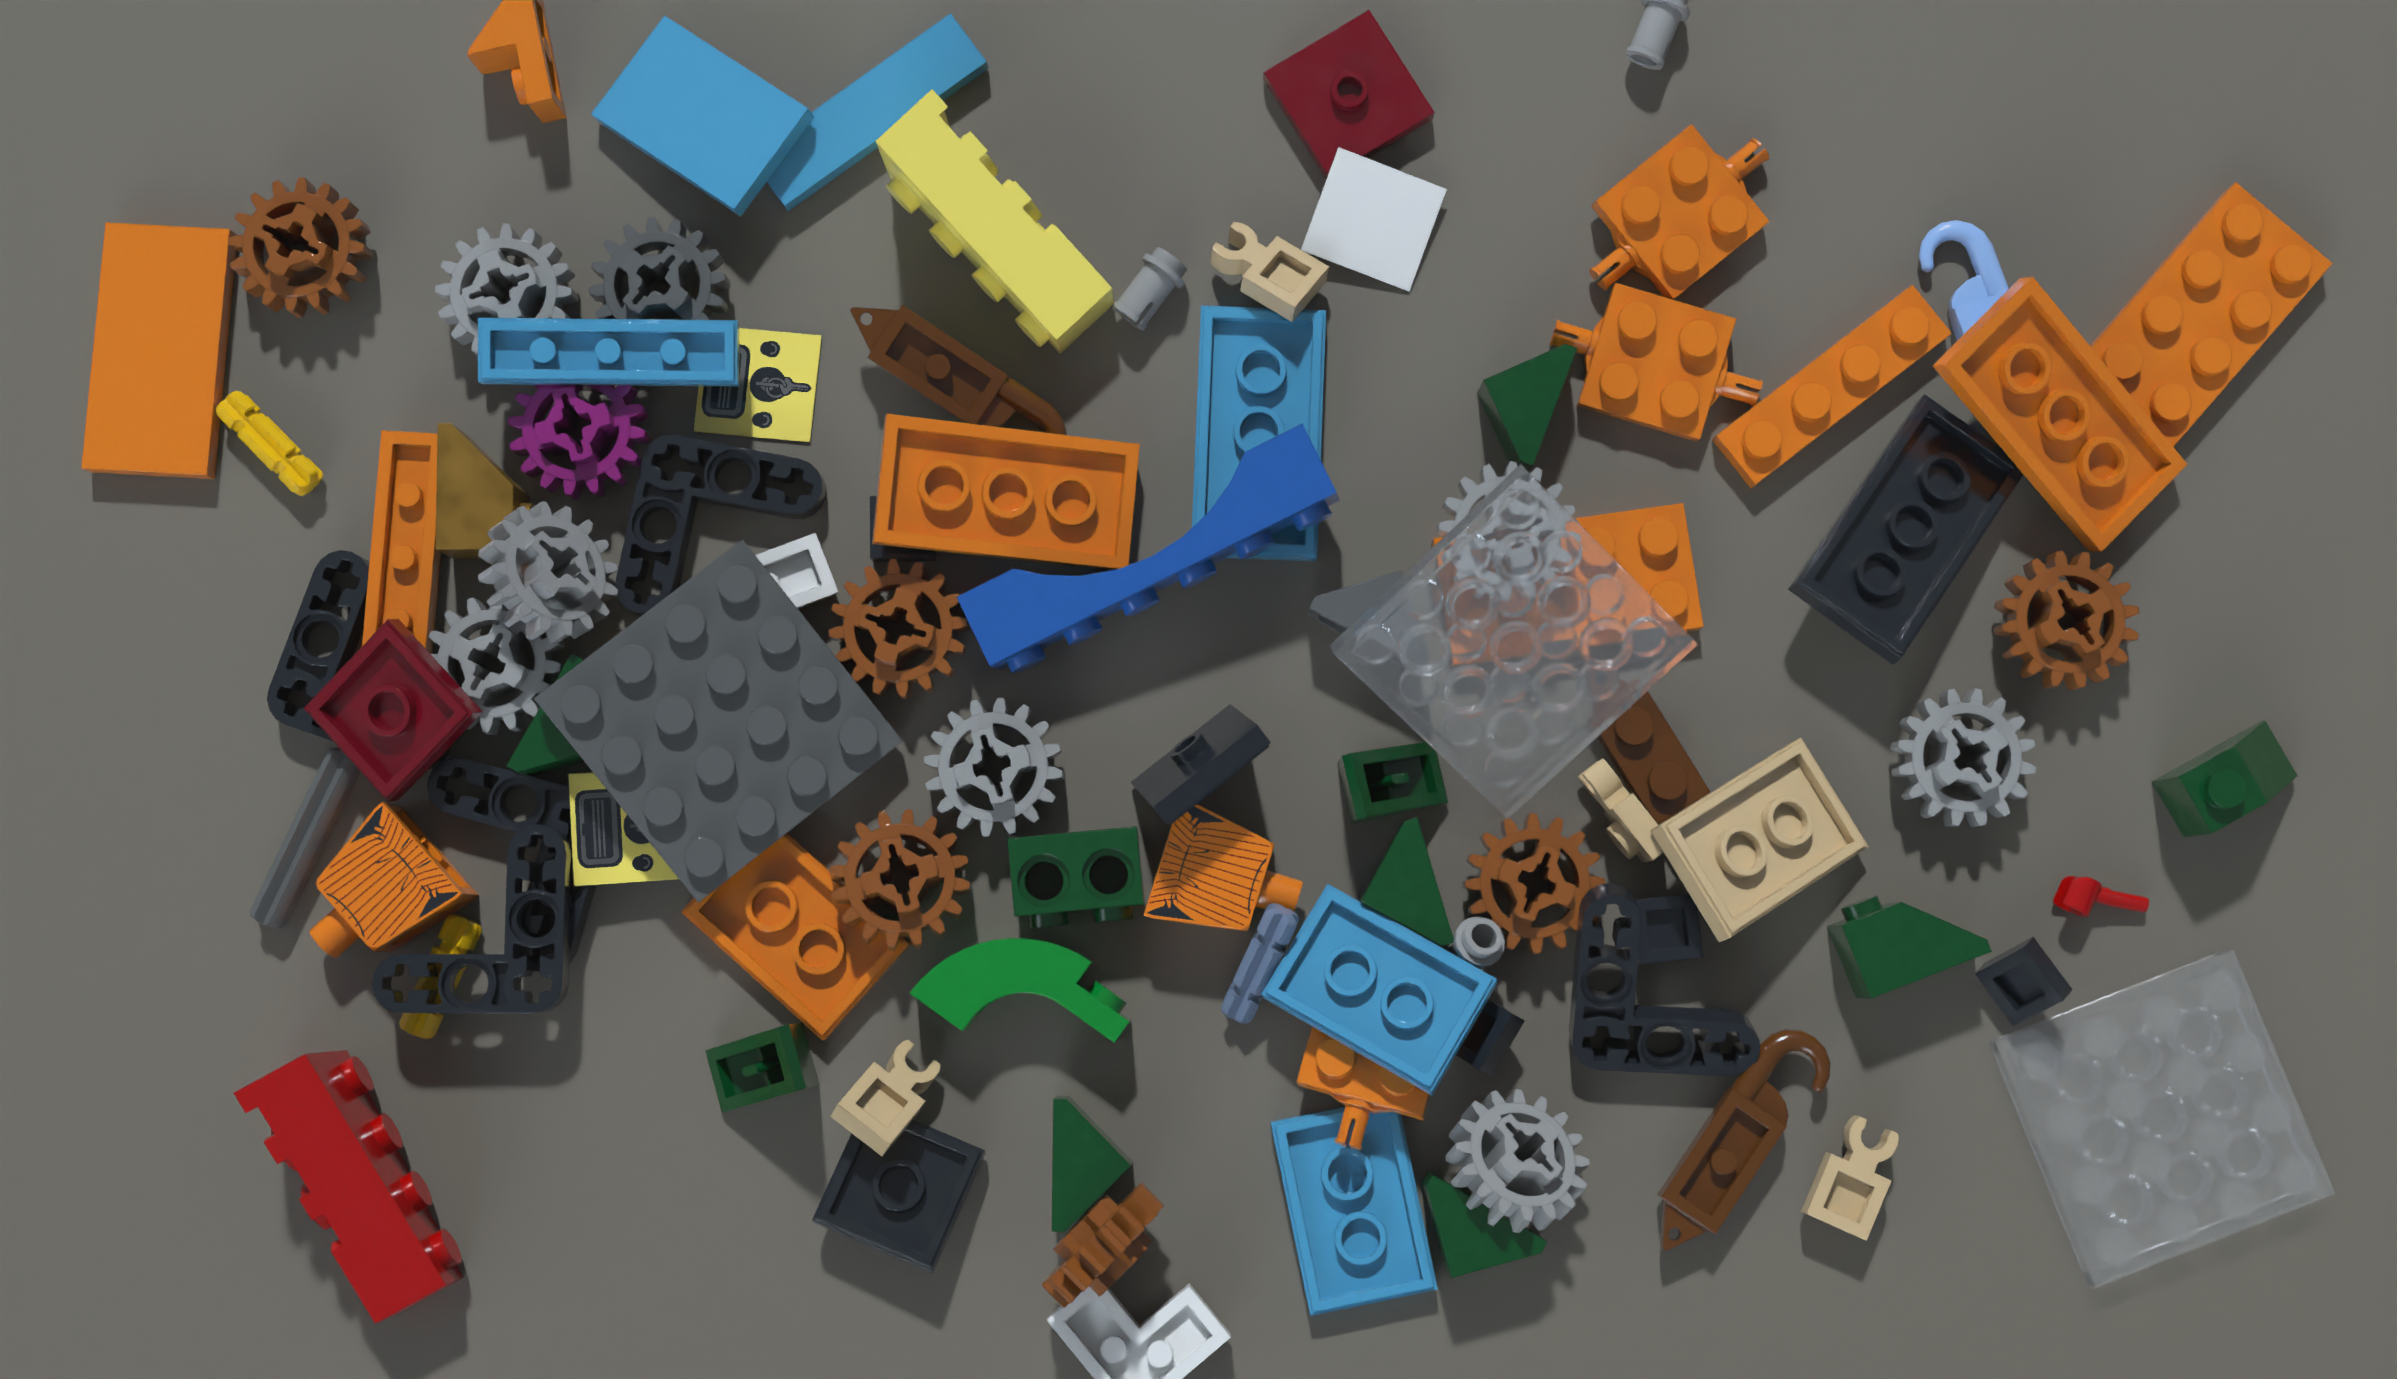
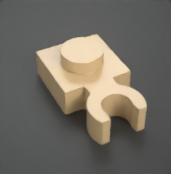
M1233 222L1230 226L1228 242L1240 250H1229L1219 243H1215L1212 247L1210 263L1217 271L1226 275H1243L1240 292L1291 322L1295 320L1327 280L1328 265L1278 236L1274 238L1268 247H1265L1258 243L1255 232L1249 226L1239 222Z
M1603 758L1577 776L1587 791L1604 808L1605 812L1603 813L1612 823L1606 828V832L1624 856L1631 859L1637 855L1644 863L1656 859L1663 853V850L1650 831L1658 826V824L1637 797L1626 790L1617 774Z
M905 1040L896 1047L887 1062L886 1070L876 1062H873L837 1104L830 1116L881 1156L885 1154L918 1114L925 1103V1100L918 1096V1094L925 1092L930 1087L940 1070L941 1064L935 1060L925 1071L917 1072L910 1069L905 1061L914 1045L910 1040Z
M1854 1115L1848 1120L1843 1131V1140L1847 1148L1844 1158L1842 1159L1825 1152L1801 1212L1867 1241L1892 1181L1874 1172L1879 1162L1885 1161L1893 1155L1898 1146L1899 1135L1892 1130L1884 1129L1879 1143L1873 1148H1867L1861 1139L1867 1119Z

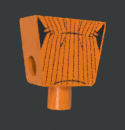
M381 802L317 878L315 883L317 889L331 903L334 909L311 928L309 932L318 946L333 958L339 957L359 938L373 951L390 952L477 898L479 894L402 806Z
M1196 804L1172 823L1144 916L1154 920L1247 932L1255 907L1265 910L1269 904L1277 903L1295 911L1303 881L1267 870L1274 843Z

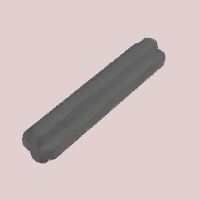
M332 747L327 750L250 909V916L263 925L281 929L287 925L360 774L358 768L340 748Z

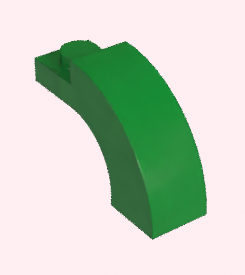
M1027 938L997 939L965 948L932 968L910 992L912 996L961 1031L968 1030L978 1015L990 1004L1000 998L1016 993L1038 994L1054 1000L1113 1043L1118 1040L1131 1021L1120 1013L1127 1004L1121 997L1098 981H1095L1089 990L1080 984V981L1093 965V961L1067 947Z

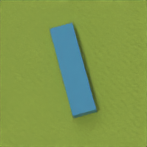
M950 13L812 111L813 120L766 183L789 212L877 149L875 141L931 89L944 101L988 70L987 61Z
M478 318V382L481 384L739 386L738 320Z

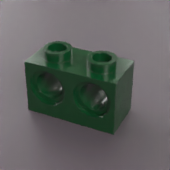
M1137 826L1007 838L1014 916H1029L1030 928L1069 925L1068 913L1091 910L1094 912V922L1133 919L1132 907L1145 905ZM1108 857L1121 860L1125 863L1128 870V879L1125 886L1114 894H1104L1097 891L1091 879L1092 870L1096 863ZM1045 863L1054 864L1062 872L1063 887L1056 897L1049 900H1038L1029 890V875L1038 865Z

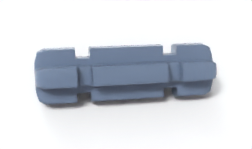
M1271 903L1266 907L1256 929L1257 932L1254 933L1234 976L1233 983H1231L1221 1004V1011L1226 1017L1242 1024H1248L1253 1020L1263 998L1261 994L1277 969L1287 947L1286 945L1289 944L1299 921L1298 915L1293 910L1277 903Z

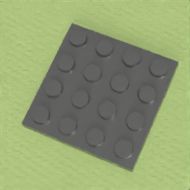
M743 539L534 698L698 903L903 742Z

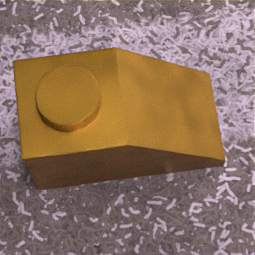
M438 423L436 550L452 559H482L478 556L479 550L492 541L487 532L517 508L524 506L527 510H530L535 504L529 503V496L468 435L451 423Z

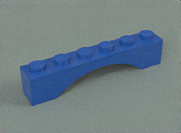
M1300 424L1244 452L1231 482L1211 510L1183 537L1153 556L1117 570L1083 576L1043 575L1013 568L957 596V599L989 666L999 670L1009 667L1011 673L1015 674L1043 661L1046 658L1043 649L1064 638L1068 645H1074L1096 635L1103 630L1100 620L1120 610H1123L1125 616L1129 617L1152 607L1160 601L1157 592L1180 581L1183 588H1188L1210 578L1217 573L1214 563L1236 552L1240 560H1243L1266 550L1275 543L1271 535L1292 524H1295L1298 531H1302L1324 521L1332 515L1329 506L1340 500L1303 424Z

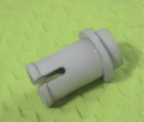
M1642 0L1645 10L1632 42L1625 52V55H1628L1627 58L1641 67L1661 70L1665 64V57L1680 21L1687 20L1690 15V9L1687 7L1689 0Z
M1157 247L1152 255L1144 254L1141 260L1145 265L1118 301H1115L1111 306L1115 312L1120 313L1119 315L1141 331L1145 330L1147 323L1174 287L1181 289L1185 284L1181 278L1187 271V268L1177 258L1160 247Z
M1472 917L1460 923L1454 933L1453 944L1446 950L1482 970L1483 967L1491 966L1500 959L1504 952L1505 940L1501 929L1495 922L1487 918Z

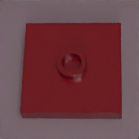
M1367 10L1263 72L1264 82L1326 180L1338 147L1369 158L1434 118V110L1370 10Z
M387 619L304 708L387 802L399 800L483 713L477 704L399 619Z

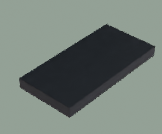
M1924 394L1908 413L1788 590L1894 665L1903 657L2024 474L2002 448Z

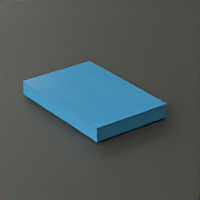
M665 15L591 113L598 123L740 217L814 118L809 108Z
M1327 884L1261 995L1265 1000L1433 1096L1498 982L1495 977Z
M1345 1106L1270 1121L1310 1316L1438 1290L1401 1114L1394 1112L1370 1113L1361 1150L1352 1149L1349 1146L1355 1123H1353L1347 1147L1334 1142L1335 1138H1337Z

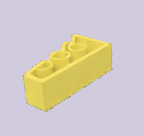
M931 89L875 141L889 177L892 180L886 185V188L907 212L912 214L919 208L935 224L929 229V232L952 258L957 257L962 252L977 268L972 277L992 300L998 303L1005 297L1021 313L1015 321L1037 346L1041 347L1048 341L1061 354L1114 304L1112 287L1057 226L1051 224L1048 228L1044 229L1038 223L1042 218L1041 212L1016 181L1013 182L1007 179L1001 185L995 178L999 170L986 154L988 150L971 131L964 134L961 138L952 131L945 113L948 106Z

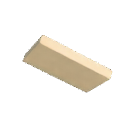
M1801 737L1650 830L1718 942L1731 938L1869 847Z

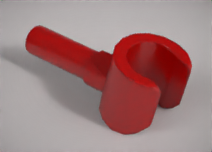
M2066 876L2061 880L2052 901L2060 909L2084 918L2089 917L2095 902L2145 913L2149 907V899L2147 897L2110 890V888L2102 887V884L2093 878Z

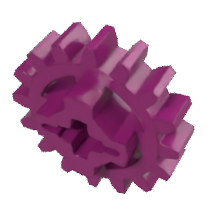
M534 385L538 391L533 397L517 393L515 399L526 410L524 416L509 417L508 425L521 432L523 437L509 444L510 449L518 456H529L520 467L521 470L531 478L543 473L540 486L553 494L563 482L565 495L572 500L579 499L583 486L586 485L595 496L600 498L605 496V480L611 478L621 486L628 483L625 474L621 470L626 463L632 466H641L642 459L633 449L635 444L649 443L651 436L645 430L636 427V423L649 417V414L642 404L629 405L638 394L633 386ZM583 391L599 393L610 399L613 405L607 406L605 403L592 406L584 397ZM555 403L546 420L542 421L547 410ZM577 413L590 424L582 429L583 439L580 440L582 446L569 436L577 431L576 421L579 420ZM617 438L614 448L608 454V456L604 458V455L607 449L609 448L612 440ZM553 454L556 457L568 454L571 461L576 465L577 470L559 467L553 464L546 455Z

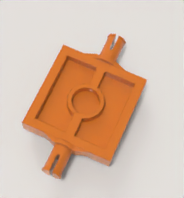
M1692 124L1689 125L1591 205L1593 210L1609 228L1614 245L1617 248L1595 267L1589 269L1593 280L1611 266H1614L1615 269L1597 283L1601 289L1607 290L1614 282L1633 268L1634 271L1647 277L1663 297L1675 299L1770 222L1747 194L1744 182L1742 181L1763 162L1769 160L1767 150L1764 148L1745 163L1744 159L1762 145L1757 139L1752 138L1749 140V143L1726 160L1712 150Z
M1615 283L1612 286L1604 316L1592 331L1557 320L1549 343L1550 346L1557 347L1567 344L1577 348V353L1585 355V378L1576 406L1695 442L1700 440L1709 408L1719 395L1755 406L1760 395L1757 392L1761 390L1763 384L1762 380H1755L1727 371V349L1736 318L1619 283Z
M1314 1027L1311 1028L1296 1082L1300 1087L1329 1094L1345 1105L1335 1143L1347 1147L1352 1126L1355 1123L1349 1146L1352 1149L1361 1150L1370 1113L1394 1112L1424 1120L1430 1098L1428 1093Z

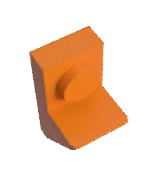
M503 0L470 46L467 53L468 58L482 74L511 69L512 82L519 103L521 105L528 104L542 123L567 118L543 0Z

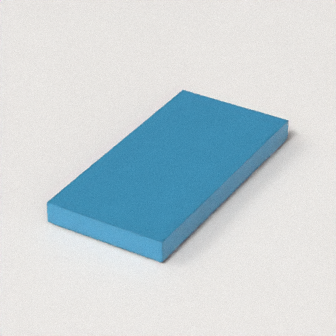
M1201 305L1192 527L1211 510L1229 485L1244 452L1303 424L1321 460L1326 310L1303 309L1295 320L1291 322L1269 308ZM1292 524L1271 535L1275 542L1271 547L1247 558L1316 562L1318 524L1302 531H1298L1295 524ZM1237 552L1226 557L1240 559Z

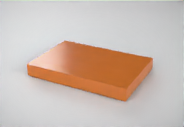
M788 832L699 903L693 898L681 911L822 1040H826L911 945L905 937H900L896 951H889L886 935L879 933L870 944L863 942L862 933L865 924L862 921L857 925L847 928L843 923L842 917L851 908V905H834L831 896L832 892L844 887L845 883L832 879L830 870ZM865 904V906H866L870 911H872V912H873L874 914H876L877 916L881 917V916H880L875 910H873L868 904Z

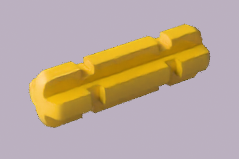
M238 390L230 393L218 404L216 408L217 416L230 429H233L236 433L238 432L237 436L271 471L279 474L278 478L291 492L299 496L310 493L323 479L322 471L309 458H306L303 454L301 455L302 450L268 416L260 413L261 409L248 395Z
M449 915L446 917L438 935L442 942L438 947L433 946L430 954H466L467 950H474L482 932L481 926L466 917ZM436 963L438 977H419L414 990H438L434 1002L435 1004H441L438 980L443 964ZM466 966L456 975L454 982L455 990ZM403 1013L399 1025L401 1029L411 1035L429 1039L436 1035L444 1015L441 1013Z

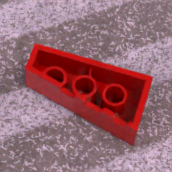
M347 1050L304 1054L233 1094L245 1113L258 1107L271 1128V1136L263 1141L277 1165L284 1161L292 1170L299 1173L304 1182L301 1185L302 1195L299 1201L312 1221L314 1220L324 1230L330 1228L334 1230L339 1239L331 1243V1253L376 1324L399 1314L464 1278L457 1266L462 1262V1256L452 1235L446 1229H438L428 1209L432 1205V1197L426 1183L416 1171L409 1172L398 1149L402 1148L403 1141L398 1128L387 1114H379L369 1094L373 1090V1081L363 1062L356 1056L350 1057Z

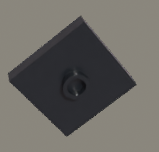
M1229 704L1198 730L1179 742L1170 752L1131 781V783L1166 824H1172L1269 748L1271 742L1256 723Z
M915 1120L908 1124L883 1156L879 1155L851 1133L812 1221L817 1225L933 1274L986 1152L979 1147Z

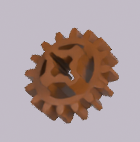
M299 177L294 192H291L279 180L272 182L273 198L266 200L254 192L250 198L257 210L252 216L237 212L234 217L245 227L243 235L228 237V244L243 253V256L236 258L230 263L231 268L242 277H248L242 285L246 292L255 298L263 296L262 304L277 313L286 305L288 312L297 318H303L307 310V304L310 303L322 315L328 314L329 297L335 295L347 303L352 299L345 287L347 282L352 280L365 283L367 279L356 268L359 260L373 258V251L366 245L358 242V240L371 233L370 228L361 219H353L359 209L347 197L339 200V193L327 183H323L316 192L315 186L304 177ZM336 230L339 237L338 251L335 250L332 241ZM288 241L296 246L298 243L305 246L310 245L318 254L315 255L306 250L304 252L292 250L284 242ZM264 244L269 255L266 264L263 257Z
M2062 550L2048 555L2046 566L2038 558L2024 564L2023 570L2026 578L2014 575L2006 580L2004 585L2014 596L1995 602L1994 609L2008 615L2006 623L1993 628L1994 635L2010 636L2012 644L2003 651L2002 656L2004 659L2021 656L2025 661L2019 672L2022 678L2033 676L2041 671L2043 672L2042 687L2051 689L2059 686L2064 677L2065 683L2069 691L2085 687L2087 677L2094 683L2108 679L2110 674L2106 664L2116 667L2127 662L2129 657L2119 645L2138 640L2139 633L2125 627V619L2139 614L2140 611L2138 606L2123 605L2120 597L2125 595L2131 588L2128 582L2113 586L2108 581L2112 574L2113 565L2108 562L2095 570L2089 569L2090 553L2086 552L2074 556L2068 565L2067 558ZM2068 581L2085 587L2091 593L2073 590ZM2029 604H2031L2034 610L2030 627L2028 628L2027 612ZM2069 611L2073 616L2074 622L2066 630H2063L2059 626L2058 619L2062 618L2065 612ZM2104 615V633L2103 637H2101L2099 631L2101 627L2102 618ZM2045 647L2060 651L2065 661L2052 658L2041 649Z
M896 559L889 560L887 575L881 577L870 565L865 567V578L868 583L860 588L858 585L847 581L844 584V588L852 597L849 605L833 604L831 608L836 615L844 619L843 626L828 630L829 637L832 640L845 642L846 647L835 655L842 665L856 662L857 666L854 668L851 676L858 685L865 682L870 676L873 677V693L877 696L883 697L890 684L896 685L899 697L902 699L910 698L911 684L919 682L928 693L935 691L931 675L939 671L941 674L951 678L955 672L946 661L949 654L965 655L967 648L962 643L954 639L955 633L970 629L966 618L953 617L952 612L961 606L957 599L959 594H950L943 597L941 594L948 583L946 577L940 573L929 582L925 581L926 568L923 563L917 561L911 568L909 575L903 574L901 566ZM896 589L893 599L877 607L868 605L881 593ZM924 596L928 597L937 607L941 619V629H937L925 622L921 614L924 606ZM902 615H906V621L923 637L914 634L911 637L904 635L899 637L897 644H893V638L876 622L885 625L888 622L898 624ZM858 629L872 635L877 645L874 654L876 658L874 664L867 659L861 649ZM922 651L932 654L922 664L912 669L900 671L903 669L905 660Z
M905 809L901 823L892 824L887 813L881 811L878 812L879 828L871 831L866 825L858 822L854 825L860 840L856 846L842 841L837 846L839 853L848 861L846 865L830 866L831 878L845 883L844 887L838 888L831 893L834 905H851V908L846 911L842 920L847 928L857 925L861 921L865 924L862 933L863 942L870 944L881 933L886 935L888 950L896 951L900 937L909 936L916 950L921 949L923 944L922 932L930 929L933 934L942 938L946 935V930L941 918L944 915L952 918H961L963 908L953 900L954 895L969 894L970 882L956 878L955 874L969 867L968 858L964 855L951 857L950 852L958 843L957 836L953 832L940 839L935 836L938 828L937 818L931 816L922 827H919L914 823L912 810ZM902 840L919 843L928 848L935 856L933 857L930 854L920 857L904 848ZM879 846L881 856L872 871L861 873V877H858V872L864 859L872 850ZM893 855L897 857L899 867H903L907 876L917 875V877L909 880L910 891H908L910 905L908 906L904 905L902 895L897 893L894 885L888 884L883 886V884L892 880L891 870L893 869L891 856ZM944 882L939 899L930 910L922 915L920 903L928 889L939 887V883ZM881 903L896 911L899 921L881 918L870 911L865 904L871 906Z
M1529 813L1526 815L1524 829L1518 830L1511 818L1501 821V831L1504 837L1499 840L1488 832L1484 833L1479 839L1488 850L1486 855L1470 854L1467 857L1466 862L1479 870L1477 878L1462 882L1463 889L1478 891L1479 900L1471 904L1467 910L1469 914L1485 912L1490 920L1495 922L1500 929L1506 932L1504 948L1513 950L1521 938H1527L1530 954L1541 953L1543 938L1545 937L1549 938L1556 949L1566 947L1564 930L1569 928L1577 933L1578 912L1582 898L1590 889L1605 884L1604 878L1589 875L1588 867L1600 859L1598 852L1582 855L1578 847L1582 844L1585 834L1582 831H1578L1565 838L1561 835L1563 819L1559 817L1553 818L1547 828L1542 829L1540 828L1537 813ZM1529 840L1536 841L1535 845L1531 848L1528 858L1515 862L1500 857L1507 848L1515 843ZM1561 853L1572 867L1575 885L1564 880L1557 862ZM1541 864L1539 867L1542 870L1540 881L1548 885L1547 893L1534 895L1530 902L1526 903L1527 887L1518 882L1519 875L1531 873L1537 865ZM1491 880L1502 885L1510 902L1506 913L1507 916L1495 902ZM1552 905L1567 910L1559 919L1551 924L1542 927H1531L1538 911Z
M1143 1183L1134 1188L1118 1204L1105 1194L1053 1248L1063 1259V1262L1042 1283V1287L1063 1309L1088 1287L1099 1297L1103 1295L1148 1249L1147 1246L1152 1240L1143 1230L1158 1215L1157 1213L1164 1207V1204Z

